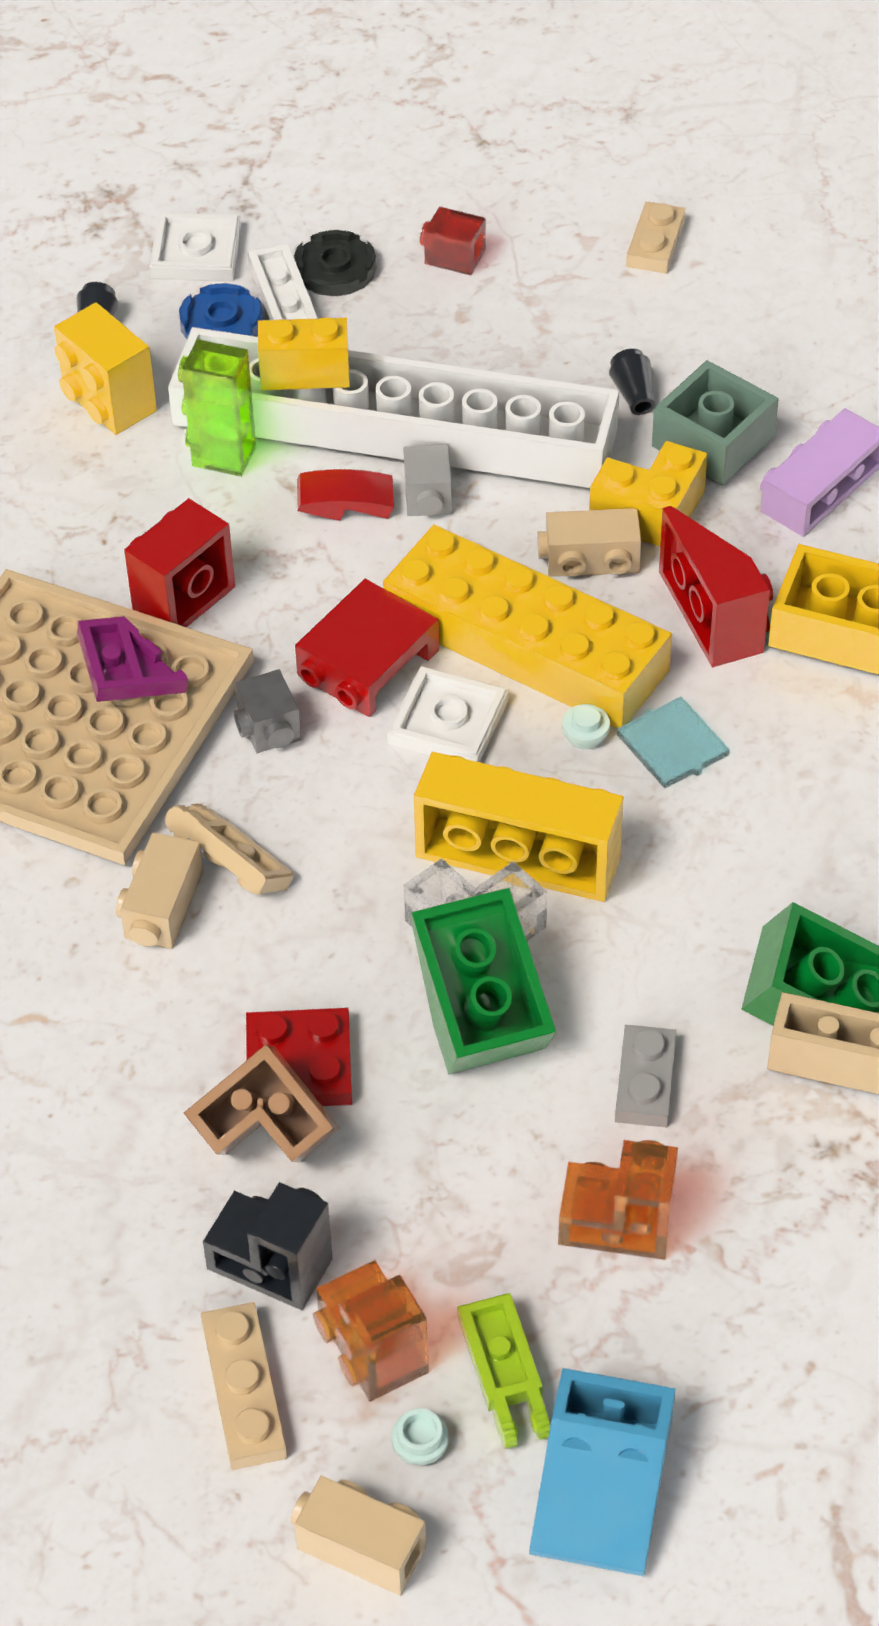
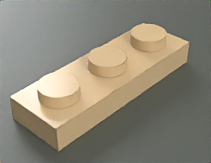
M255 1302L201 1312L231 1471L287 1459L286 1446Z

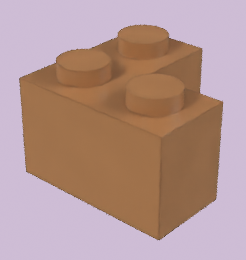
M270 1045L262 1047L184 1112V1115L216 1155L228 1154L260 1126H263L291 1162H301L341 1129L279 1051Z

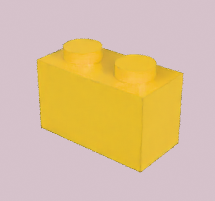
M347 317L259 320L258 358L261 391L350 387Z

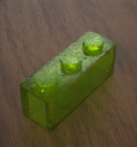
M197 339L189 355L182 357L178 367V381L183 383L184 389L181 411L183 415L187 416L188 426L185 434V445L190 447L193 467L242 477L256 449L248 349Z

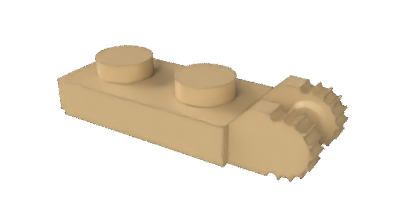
M197 803L187 807L185 805H174L166 812V817H164L166 822L164 823L167 825L166 828L174 833L175 837L200 842V847L204 850L203 855L212 863L226 867L236 875L239 885L245 890L258 895L287 890L294 877L292 875L293 872L212 809H207V806Z

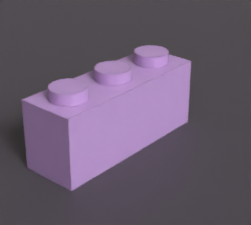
M846 408L831 421H824L813 437L805 444L797 445L787 460L779 467L771 468L765 474L760 485V490L762 491L760 512L804 537L879 469V427Z

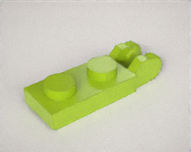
M506 1293L457 1306V1317L488 1411H493L495 1424L504 1448L508 1449L518 1446V1431L515 1421L511 1418L508 1406L527 1402L533 1432L536 1433L539 1440L548 1438L550 1422L542 1399L543 1386L511 1294Z

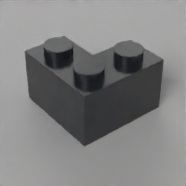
M281 1182L277 1184L269 1199L261 1196L249 1197L234 1190L203 1240L206 1268L303 1311L333 1260L328 1202L323 1201L318 1194L310 1189L302 1187L295 1189Z

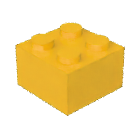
M93 303L54 326L57 344L54 351L60 363L62 376L59 380L60 387L65 396L70 401H77L84 407L97 424L102 423L117 435L157 411L149 346L98 303Z

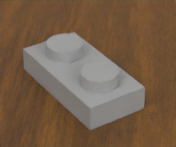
M625 1025L615 1110L616 1123L667 1128L676 1029Z

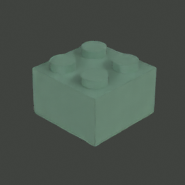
M706 360L654 407L652 447L660 451L665 441H669L708 453L706 476L724 485L775 437L779 398Z

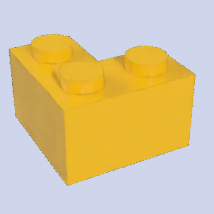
M665 441L649 470L607 457L590 486L589 510L637 508L641 541L660 547L662 509L673 506L688 517L692 516L705 492L708 453Z

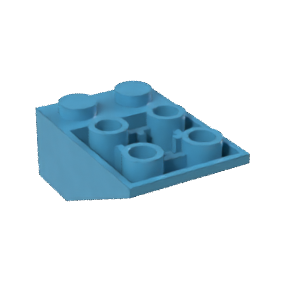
M562 1368L531 1536L530 1555L644 1576L672 1426L676 1388Z

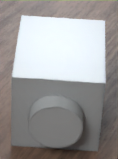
M448 444L403 447L407 516L452 514Z

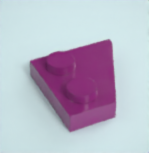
M125 616L78 621L77 636L97 702L186 693L187 675L181 669L176 672L171 670L161 660L162 651L150 640L143 638L139 634V629Z

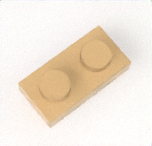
M645 201L627 252L626 267L667 274L685 222L686 208Z

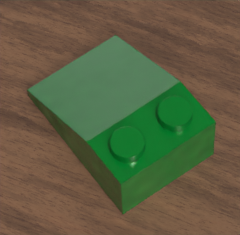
M510 888L411 912L410 919L432 1023L448 1075L546 1049L556 1034V1029Z
M792 902L762 927L741 1010L774 1026L783 992L879 1013V946Z

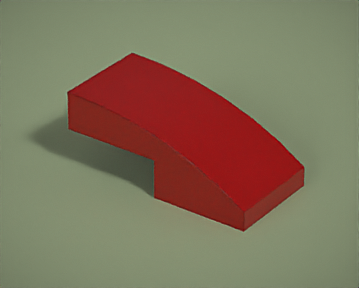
M327 469L300 473L297 478L298 511L337 521L341 520L346 509L388 519L394 508L393 475L353 469Z

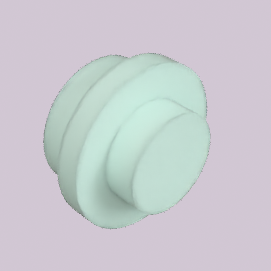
M581 704L574 706L563 716V733L568 741L577 748H595L602 743L609 733L610 720L607 713L594 705Z
M423 1408L412 1409L401 1416L394 1424L392 1446L395 1453L403 1461L413 1465H427L438 1460L446 1451L448 1446V1429L444 1421L434 1412Z

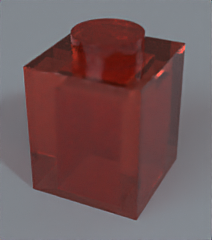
M439 206L431 221H426L423 224L420 233V245L424 246L425 264L471 276L486 251V218Z

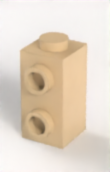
M637 508L546 512V531L537 532L538 558H547L548 576L639 573L641 537Z
M152 832L145 851L139 850L135 856L132 868L133 879L129 889L123 888L117 900L116 915L122 918L125 939L132 940L143 946L156 945L173 949L203 874L200 842Z
M321 1475L311 1493L304 1491L300 1495L291 1515V1524L295 1527L298 1550L401 1596L426 1548L425 1521L421 1520L415 1511L400 1503L393 1502L387 1505L369 1497L362 1487L348 1480L336 1482Z

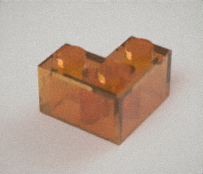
M624 1140L619 1168L608 1167L600 1162H568L559 1213L558 1245L665 1260L674 1203L678 1147L666 1146L654 1140H642L640 1142Z
M374 1260L316 1288L318 1311L313 1313L315 1325L326 1343L334 1340L342 1354L338 1356V1360L346 1380L352 1387L359 1384L369 1402L429 1373L427 1317L400 1274L387 1280L378 1263Z

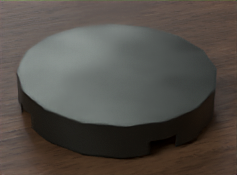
M328 230L318 232L310 236L311 241L307 242L304 246L302 241L296 247L293 257L307 290L316 294L327 296L352 294L363 289L374 278L377 268L374 247L368 241L367 244L361 241L360 235L351 231Z

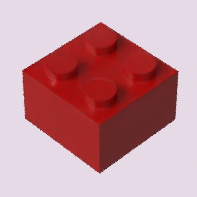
M190 498L174 510L167 512L157 524L143 535L133 539L129 546L124 549L131 604L134 611L188 627L235 588L229 523Z

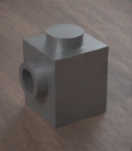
M280 669L235 682L237 710H234L233 713L236 727L242 738L249 736L257 754L274 748H282L290 743L301 740L299 708Z

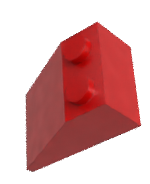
M673 506L664 507L662 509L659 573L711 667L764 653L765 634L770 631L768 605L769 601L773 600V588L769 577L765 573L761 574L749 555Z

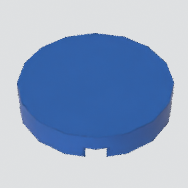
M229 283L209 284L200 288L199 294L193 297L190 294L183 300L179 309L181 332L186 339H188L192 327L257 337L258 321L263 320L262 303L257 296L256 299L251 296L250 290L243 286Z

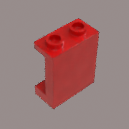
M365 578L295 644L297 674L308 686L319 688L335 697L346 708L355 709L370 717L376 711L377 692L415 655L429 661L439 651V619Z

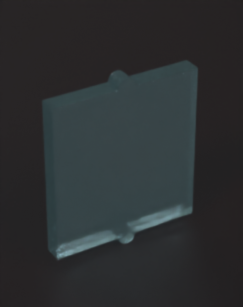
M682 696L655 710L646 709L643 716L617 728V736L664 789L692 774L695 776L701 775L702 769L729 756L730 752L725 743Z

